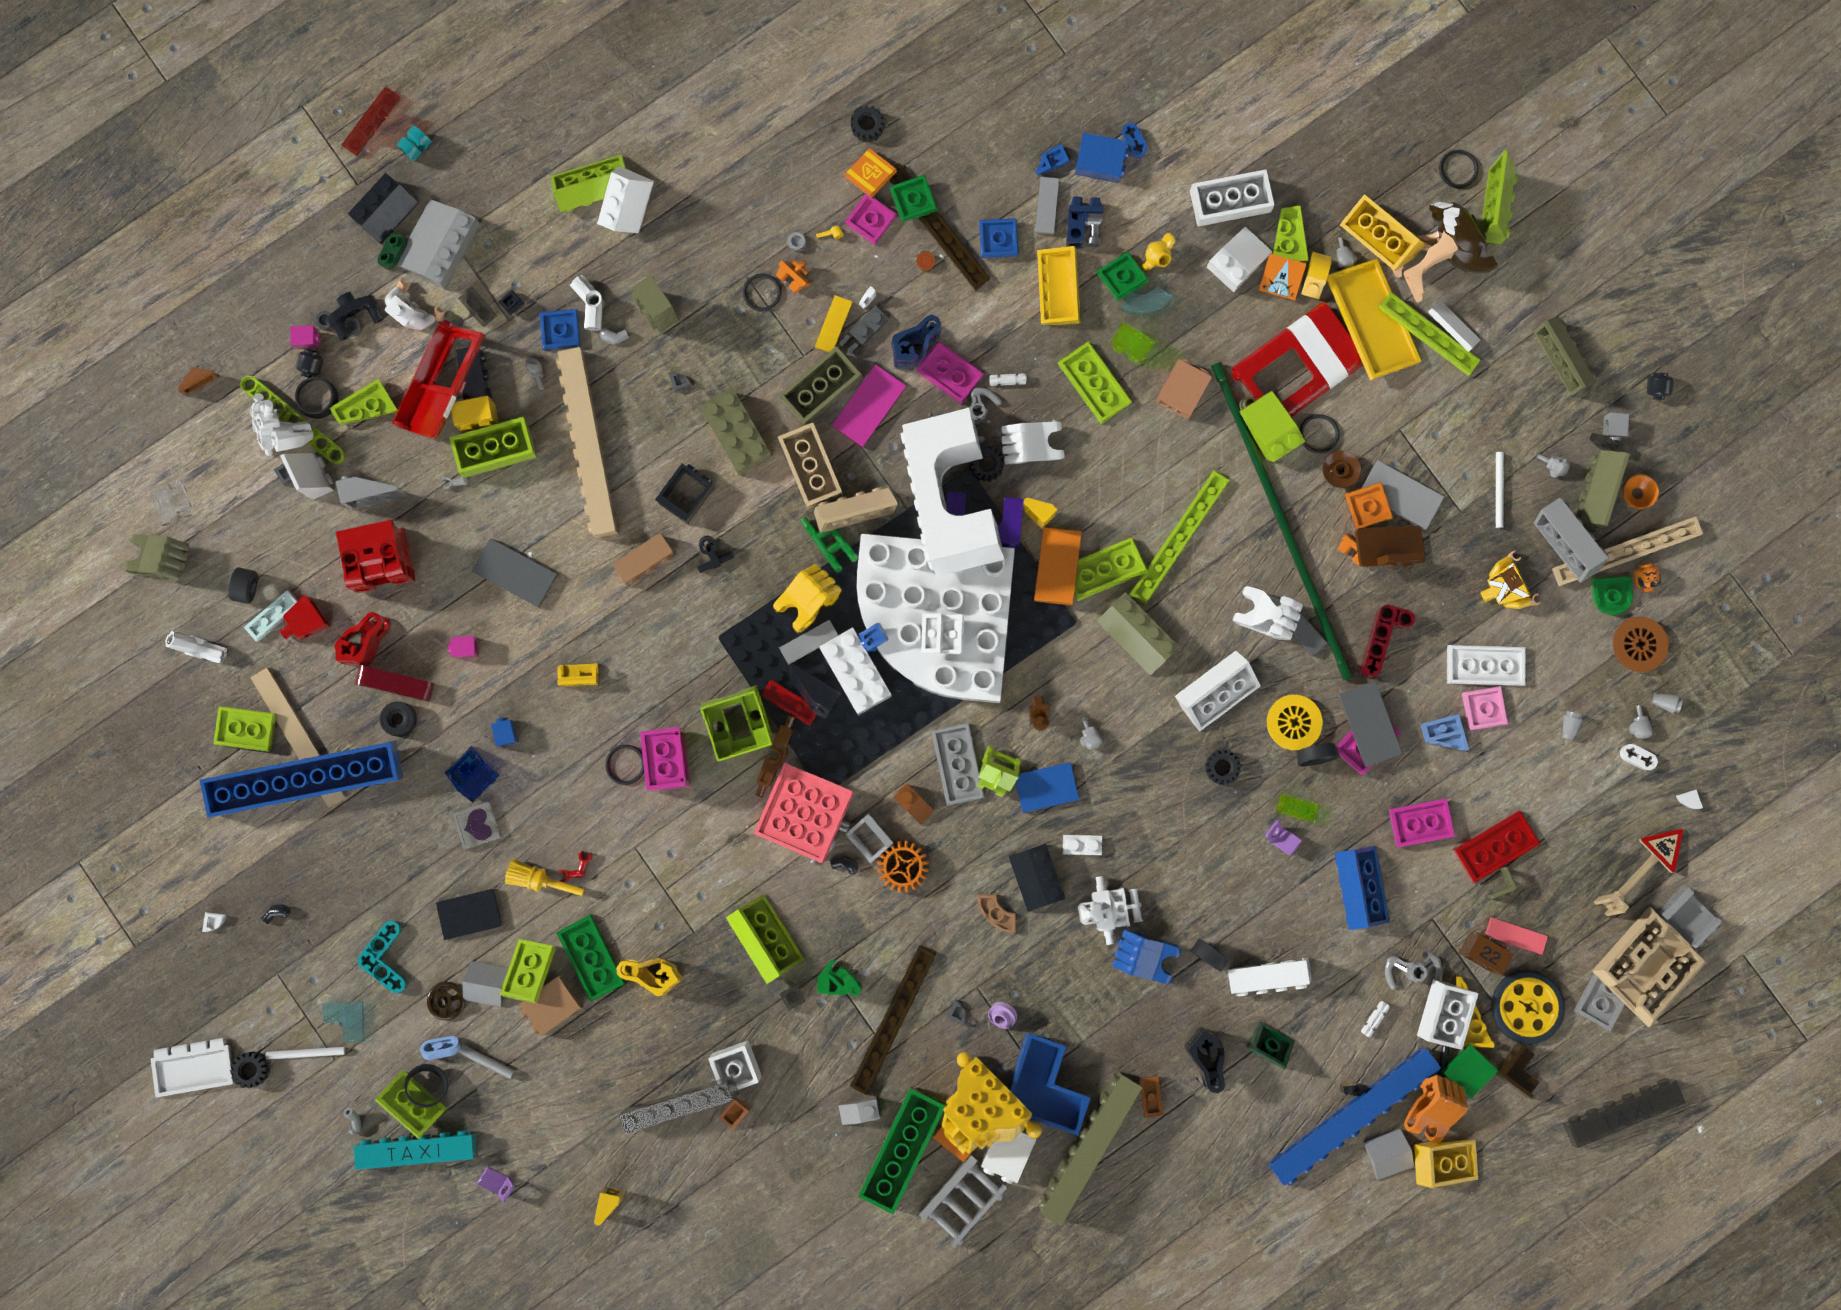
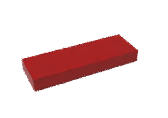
M773 680L769 681L761 694L763 698L809 726L817 716L804 699Z

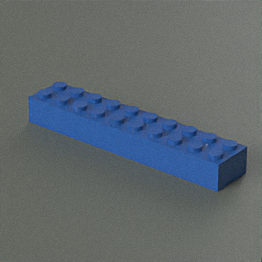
M395 740L208 777L199 781L207 818L396 781L403 778Z

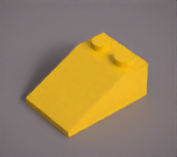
M1476 1140L1414 1144L1416 1183L1418 1185L1434 1188L1478 1180Z

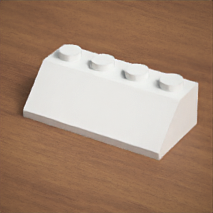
M1235 651L1175 697L1195 727L1201 731L1258 689L1260 684L1249 662Z

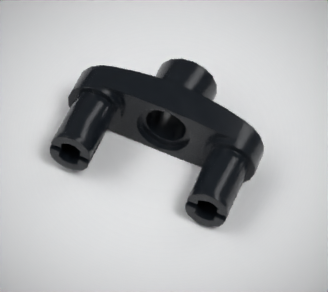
M347 292L336 299L340 307L327 317V322L330 327L334 328L340 340L343 341L351 336L343 323L346 318L352 317L363 310L368 311L375 324L380 323L385 318L377 305L378 302L374 295L355 299L351 292Z

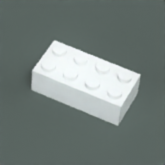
M1267 170L1194 183L1190 189L1197 227L1270 213L1274 207Z
M853 628L819 647L858 715L891 697V693L868 653L861 645V641Z

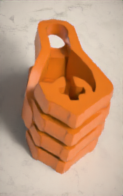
M1434 1075L1433 1077L1426 1078L1420 1085L1424 1094L1414 1103L1405 1119L1404 1126L1408 1132L1419 1134L1427 1126L1425 1130L1427 1139L1430 1142L1439 1143L1444 1139L1450 1127L1467 1112L1468 1105L1465 1089L1462 1086H1458L1456 1082L1450 1081L1448 1078Z

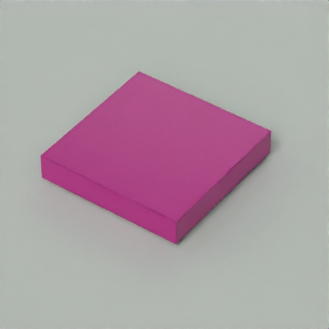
M865 194L846 219L845 224L876 245L895 220L897 214L874 197L870 198Z

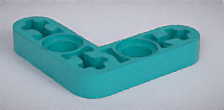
M388 921L361 952L357 962L364 971L389 991L400 993L406 989L407 980L381 959L402 932L399 922ZM388 926H396L394 928L396 933H390L387 938L381 936L382 933L387 935L390 930ZM378 939L383 940L385 943V947L382 950L375 948V942ZM370 956V957H371V958H370V961H371L373 964H376L377 961L379 962V964L376 965L375 967L372 966L371 964H366V965H365V964H364V962H365L364 957ZM380 967L387 969V975L384 978L378 976L377 972ZM390 977L394 981L400 980V985L402 987L395 989V983L392 981H388L387 983L386 980H388Z

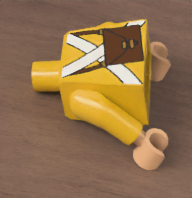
M1516 550L1498 561L1490 571V579L1487 580L1490 588L1481 592L1485 602L1496 598L1499 605L1503 604L1504 607L1513 609L1541 604V602L1536 603L1534 601V597L1539 594H1530L1516 565L1521 557L1518 559L1513 557Z

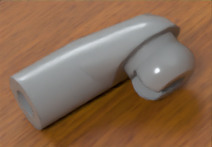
M603 328L600 331L601 339L612 345H616L629 338L626 330L617 334L609 331L608 328Z
M351 1108L345 1109L343 1114L352 1123V1125L348 1126L349 1133L351 1135H355L357 1132L360 1133L362 1124L359 1114Z

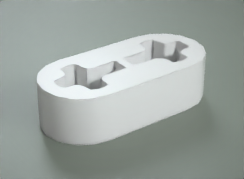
M1627 744L1620 750V756L1624 761L1642 770H1652L1657 766L1656 756L1637 745ZM1632 748V753L1637 756L1628 757V753L1626 752V750ZM1641 758H1650L1649 762H1651V765L1645 766L1646 762L1641 760Z

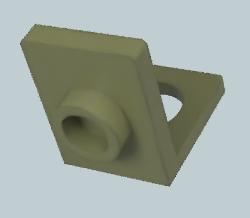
M1507 867L1500 868L1507 886L1486 895L1488 899L1498 897L1500 900L1510 895L1509 892L1517 889Z

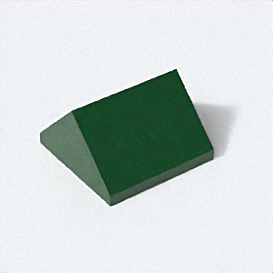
M1260 1022L1246 1048L1285 1070L1295 1041Z

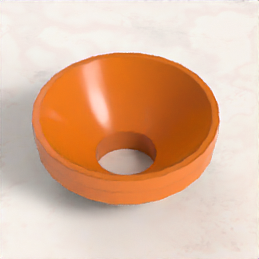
M1639 474L1632 476L1626 481L1622 493L1625 502L1630 507L1646 509L1657 501L1659 489L1654 479L1647 475ZM1633 489L1641 490L1642 497L1640 499L1633 497Z

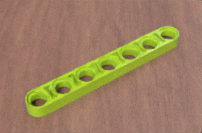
M245 376L242 378L240 383L242 390L253 399L255 394L268 392V400L272 401L273 409L275 405L283 404V411L278 413L280 421L288 422L290 416L296 415L298 418L297 423L308 422L255 377ZM249 380L255 382V386L251 390L246 389V383ZM308 422L313 431V439L308 444L331 463L337 465L343 463L346 458L343 449ZM325 439L327 442L326 446L318 448V440ZM339 450L341 457L338 460H333L331 458L332 452Z

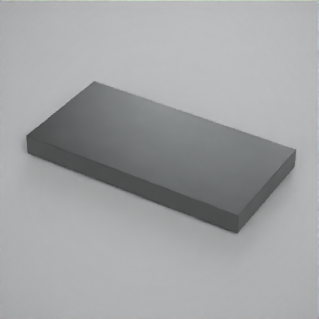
M491 538L472 569L473 573L538 608L557 577L556 573Z
M1376 681L1338 694L1364 767L1402 755Z

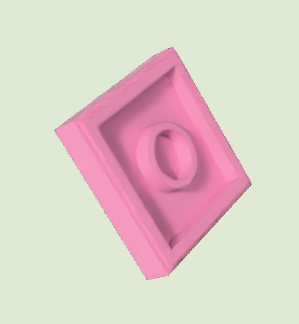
M1501 686L1462 693L1469 731L1508 724Z

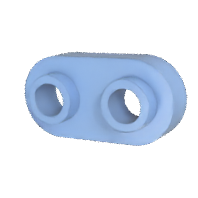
M455 1036L431 1039L421 1045L420 1052L426 1060L455 1055L460 1050V1043Z

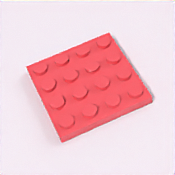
M784 763L753 834L824 864L854 792Z

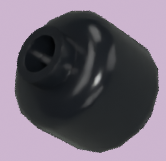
M305 349L298 354L296 369L301 372V376L310 378L313 375L320 374L323 364L320 352Z
M1653 373V376L1648 377L1646 392L1648 395L1653 396V400H1665V396L1672 394L1673 378L1669 376V373Z

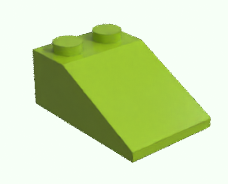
M1270 391L1239 411L1266 460L1275 462L1305 442L1297 425L1273 391Z

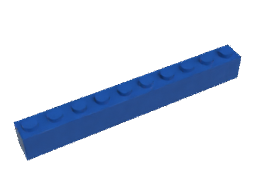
M1420 1048L1268 1162L1267 1165L1282 1185L1285 1186L1287 1184L1289 1186L1298 1179V1175L1302 1172L1304 1174L1309 1172L1313 1168L1312 1165L1317 1161L1325 1160L1331 1150L1341 1148L1345 1144L1343 1141L1347 1138L1357 1136L1360 1133L1359 1129L1366 1125L1367 1127L1376 1121L1375 1117L1379 1114L1384 1115L1389 1112L1391 1105L1395 1102H1402L1407 1098L1406 1094L1411 1090H1418L1422 1082L1426 1078L1437 1075V1071L1441 1067L1426 1048Z

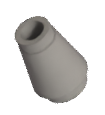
M1654 693L1651 704L1672 714L1674 712L1679 713L1683 698H1679V695Z
M1566 712V715L1563 717V738L1574 740L1583 721L1581 719L1582 714Z

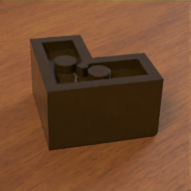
M1516 1042L1498 1067L1496 1075L1525 1097L1533 1099L1534 1095H1532V1092L1539 1084V1081L1525 1072L1524 1069L1535 1054L1528 1050L1523 1043Z

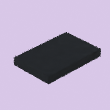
M494 888L436 902L444 940L502 926Z

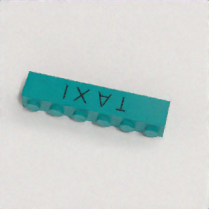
M469 1130L457 1131L458 1134L450 1135V1132H440L438 1136L433 1137L430 1136V1133L423 1134L420 1139H411V1135L399 1136V1140H391V1137L379 1138V1142H372V1139L360 1140L359 1144L353 1146L355 1170L474 1159L477 1157L476 1133H470Z

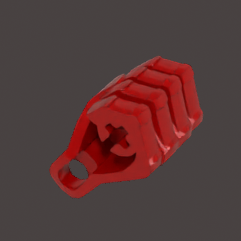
M370 612L357 625L347 629L334 645L336 661L343 665H371L380 641L390 630L391 624L388 618ZM361 634L360 645L349 641L352 636Z

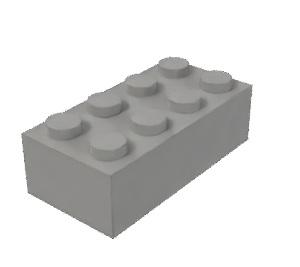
M1559 498L1541 509L1534 521V525L1577 580L1581 583L1597 573L1607 561V553L1602 547L1598 546L1592 533L1587 532L1583 527L1581 519L1575 517L1571 512L1569 504Z

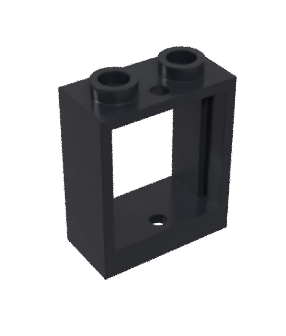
M681 463L655 501L688 525L714 490V486L711 484L713 481L706 475L702 477L696 473L698 470L692 465L688 464L686 466ZM685 473L706 488L688 513L666 499Z

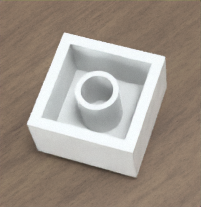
M749 1041L714 1052L708 1058L722 1095L759 1083L762 1078Z

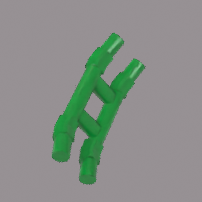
M806 516L800 520L810 537L837 573L842 571V567L833 556V553L840 548L844 550L852 562L858 560V556L838 529L817 533ZM832 533L837 542L827 547L822 539Z

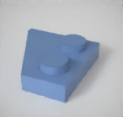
M1459 714L1420 724L1425 743L1462 751L1469 750Z

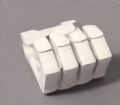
M1038 422L1002 426V433L1006 434V436H1002V444H1007V446H1003L1002 451L1003 454H1008L1004 458L1005 464L1052 461L1065 458L1063 450L1052 449L1048 444V436L1051 432L1062 430V423Z
M1244 587L1243 595L1245 598L1252 600L1255 607L1246 614L1235 613L1232 619L1233 622L1274 639L1291 640L1293 633L1290 631H1295L1297 628V623L1294 621H1299L1301 614L1297 612L1302 610L1303 604L1285 596L1278 599L1260 589Z

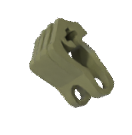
M132 534L130 542L141 548L140 555L135 560H125L122 569L134 575H157L159 578L169 582L179 581L181 577L180 572L185 567L183 562L187 560L188 554L185 552L188 551L189 544L168 536Z

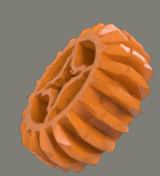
M897 841L898 847L895 848L892 844L890 846L892 848L891 851L885 850L886 856L883 854L879 856L884 861L877 862V865H883V869H877V872H884V875L879 877V879H887L884 883L885 886L889 883L893 884L890 890L893 891L895 886H898V893H901L902 887H905V892L908 893V886L916 890L914 883L917 882L921 886L922 882L919 881V878H927L925 875H922V872H929L928 868H923V865L929 864V861H922V858H925L927 855L924 853L920 856L918 853L922 848L919 847L915 851V843H912L910 848L907 847L908 841H905L904 846H901V842ZM906 850L913 853L916 857L904 860L898 851ZM893 854L897 864L887 872V862ZM898 857L901 861H904V863H909L912 861V863L906 867V872L908 873V876L905 872L903 873L902 870L901 872L899 870L894 872V870L898 869L897 867L900 866ZM919 862V872L912 879L909 869L912 865ZM901 873L905 876L908 883H898L891 876Z

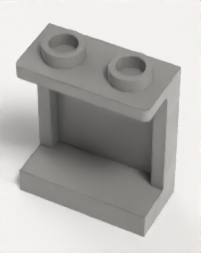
M1682 887L1657 913L1692 948H1701L1707 942L1706 938L1720 929L1719 925L1722 923V920L1714 917L1693 896L1694 892L1689 887Z

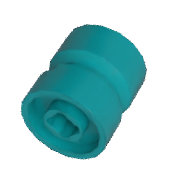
M413 125L407 132V137H402L396 146L415 162L422 154L421 150H425L432 141L419 128Z

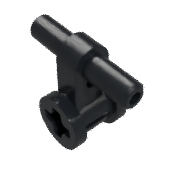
M706 535L699 540L700 551L710 558V561L697 567L699 573H703L711 568L716 569L722 566V563L734 558L732 551L717 557L715 553L717 546L713 537ZM705 541L712 543L710 549H707V547L703 548Z

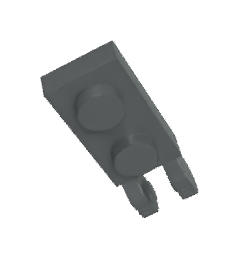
M874 306L839 344L843 347L854 338L857 342L848 350V353L852 355L861 346H864L888 322L889 318L877 306Z

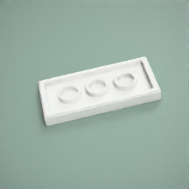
M1448 645L1447 684L1525 686L1526 647Z

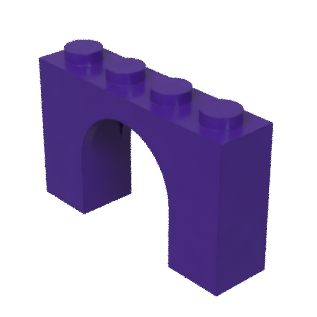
M947 492V512L954 516H964L966 494ZM1004 498L1002 521L998 526L1001 545L1006 548L1019 547L1024 499Z

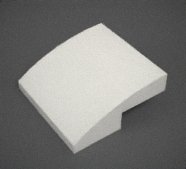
M923 614L921 653L963 654L964 615Z

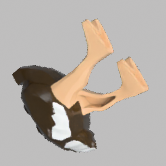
M1437 202L1429 205L1433 220L1439 223L1438 231L1431 235L1418 236L1419 239L1426 243L1421 250L1428 252L1419 264L1404 271L1407 284L1417 303L1422 301V294H1424L1423 274L1433 265L1445 259L1453 266L1466 272L1489 273L1497 268L1498 264L1493 255L1486 256V235L1483 230H1479L1477 227L1475 216L1473 214L1470 215L1466 208L1455 202ZM1403 266L1396 271L1393 270L1397 278L1402 277Z

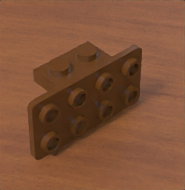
M1418 525L1359 528L1355 530L1358 560L1361 567L1386 566V568L1398 567V565L1411 567L1414 564L1425 562L1421 527Z

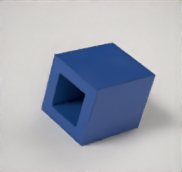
M503 717L496 719V723L491 724L496 747L518 743L513 720Z

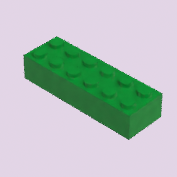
M910 1086L860 1189L859 1198L894 1215L943 1113V1109L946 1106L944 1102Z

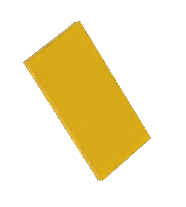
M1378 259L1328 275L1327 281L1370 381L1421 362L1409 331L1378 308L1391 292Z

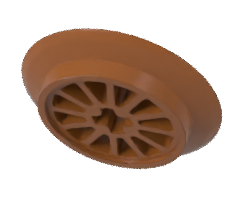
M1630 618L1624 621L1614 634V653L1619 662L1632 671H1651L1663 663L1668 653L1669 642L1666 632L1656 621L1650 618ZM1650 633L1651 636H1652V638H1650V639L1647 640L1646 638H1647L1648 634ZM1625 638L1631 641V643L1624 642ZM1654 640L1655 644H1649V641ZM1643 642L1644 646L1640 649V647H1636V643ZM1624 645L1631 646V648L1625 650ZM1633 650L1632 654L1629 656L1627 652ZM1637 653V660H1634L1633 658Z

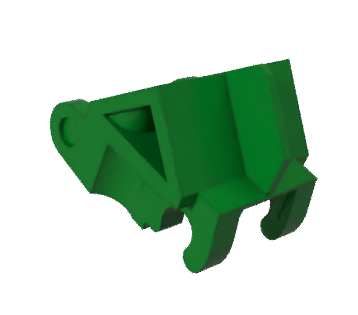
M832 959L818 976L817 992L826 995H846L849 992L852 996H858L862 991L861 984L846 968L840 967L838 971H833L832 965L836 963V960Z

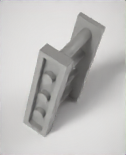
M972 1153L919 1211V1216L924 1221L927 1217L933 1218L954 1238L951 1241L953 1248L957 1244L961 1246L964 1243L969 1230L996 1200H1002L1007 1193L1005 1191L1007 1186L1004 1183L998 1187L977 1168L976 1162L978 1160ZM967 1173H972L993 1193L987 1202L982 1200L964 1183L963 1177ZM954 1187L956 1189L959 1188L980 1208L973 1217L951 1198L950 1192ZM941 1202L943 1204L946 1203L967 1223L960 1232L937 1212L938 1209L936 1207Z

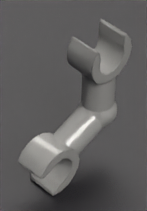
M461 476V478L456 479L444 477L441 480L449 481L450 484L447 487H443V489L451 490L454 486L467 485L469 477L462 478Z

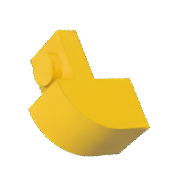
M1313 252L1307 268V276L1301 290L1302 295L1316 299L1320 298L1331 266L1330 256Z

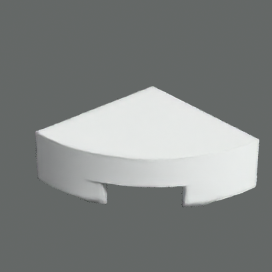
M869 287L859 303V306L863 309H866L876 297V290L873 287Z
M1697 790L1676 796L1678 801L1688 808H1703Z
M205 912L202 932L218 929L224 923L227 915Z

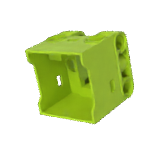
M757 685L725 697H717L701 702L700 710L717 762L772 745L773 734ZM741 703L751 734L733 740L723 708ZM753 710H759L761 717L753 719L750 713ZM715 722H722L724 729L717 731L714 728Z

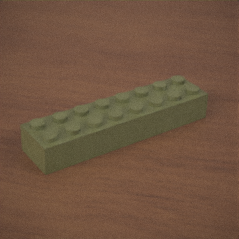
M1119 1071L1111 1076L1107 1092L1103 1091L1098 1099L1100 1104L1097 1109L1093 1108L1088 1116L1090 1121L1087 1126L1083 1125L1079 1132L1080 1138L1077 1143H1072L1068 1150L1069 1156L1067 1160L1063 1159L1058 1167L1059 1174L1057 1177H1052L1048 1184L1049 1191L1047 1194L1043 1193L1038 1201L1040 1213L1062 1226L1142 1089L1139 1083Z

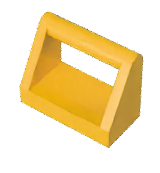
M1025 498L1023 502V511L1041 529L1056 516L1058 510L1053 504L1031 498Z
M605 1187L600 1192L594 1219L595 1225H601L624 1199V1190Z

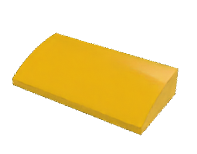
M1075 246L1037 250L1041 324L1067 325L1081 323L1077 249Z

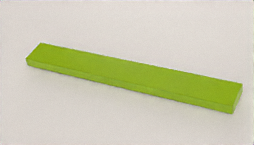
M1215 470L1212 472L1148 566V572L1141 576L1129 594L1131 597L1146 605L1229 483V479Z

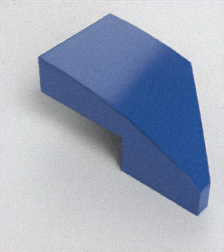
M1062 144L1042 153L1039 167L1036 170L1037 176L1070 163Z

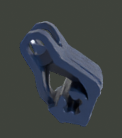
M929 315L917 326L893 336L891 347L893 350V363L896 369L911 370L926 359L930 346L941 334L939 317ZM923 344L922 353L918 356L914 352L913 345Z

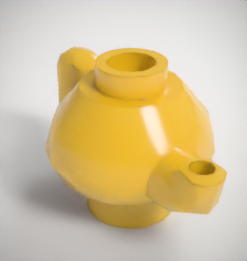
M1166 233L1161 241H1155L1148 245L1145 253L1146 262L1141 266L1143 270L1148 271L1154 266L1165 267L1170 263L1171 248L1176 241L1171 233Z

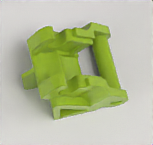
M988 746L982 759L983 765L978 776L981 780L977 783L976 787L981 789L984 787L996 791L997 796L1003 797L1006 790L1010 791L1018 779L1021 759H1015L994 750L992 746ZM991 757L1012 765V768L1009 769L991 761Z

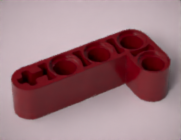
M1388 604L1377 610L1360 667V672L1365 678H1373L1380 674L1393 627L1406 629L1412 626L1415 622L1413 612ZM1384 609L1390 612L1389 619L1383 617L1382 611ZM1402 615L1408 617V624L1401 622ZM1378 628L1384 629V637H1380L1377 634ZM1373 646H1377L1380 649L1379 655L1373 654ZM1372 664L1374 671L1370 673V669L1367 667Z
M363 665L358 666L354 681L356 685L430 702L434 687L432 682Z

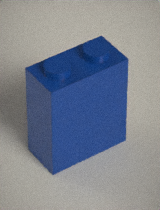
M1083 133L1075 175L1119 183L1120 177H1124L1126 166H1123V161L1128 159L1130 149L1126 148L1127 141Z

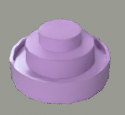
M996 1002L992 1004L988 1017L995 1026L1009 1029L1015 1024L1017 1013L1011 1005L1004 1002Z

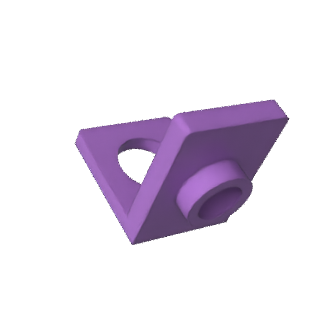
M1277 820L1265 834L1273 845L1289 856H1292L1302 843L1301 839L1283 828Z
M488 1166L477 1182L479 1186L498 1194L502 1202L507 1200L515 1187L509 1176Z

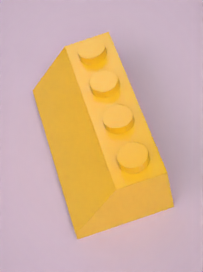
M1365 194L1340 224V226L1394 271L1413 260L1426 245V243Z

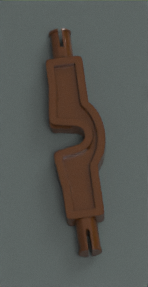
M788 714L785 724L780 725L772 745H770V749L778 754V758L776 760L769 757L764 759L761 773L757 780L759 787L755 793L759 797L763 798L766 787L771 786L777 770L786 762L788 755L787 746L794 731L791 727L796 718Z

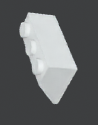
M620 166L612 171L597 224L613 231L639 233L654 181Z
M1433 979L1417 1036L1428 1042L1462 1050L1478 993Z

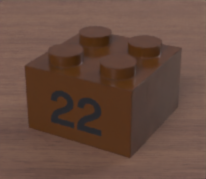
M1479 932L1476 934L1469 933L1458 953L1489 972L1499 975L1504 974L1514 954L1509 952V947L1502 943L1492 942V937Z

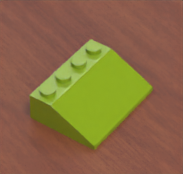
M1505 150L1489 168L1480 229L1486 235V242L1500 245L1510 235L1508 222L1513 214V210L1510 209L1511 203L1515 199L1513 186L1518 178V174L1515 173L1516 165L1509 152Z

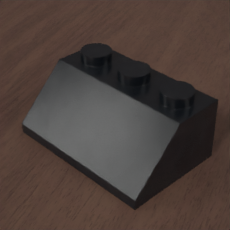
M385 172L351 209L348 215L378 243L382 244L419 203Z
M1046 844L1008 856L1027 911L1065 899Z

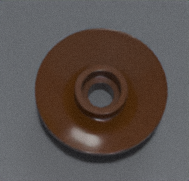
M1340 450L1327 456L1323 463L1322 471L1325 480L1330 485L1336 488H1347L1358 480L1361 466L1355 455L1348 451ZM1337 468H1342L1343 473L1339 474Z

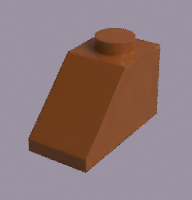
M907 783L893 797L920 824L934 812Z

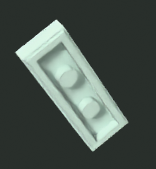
M287 589L244 628L256 642H259L284 620L283 615L298 599Z

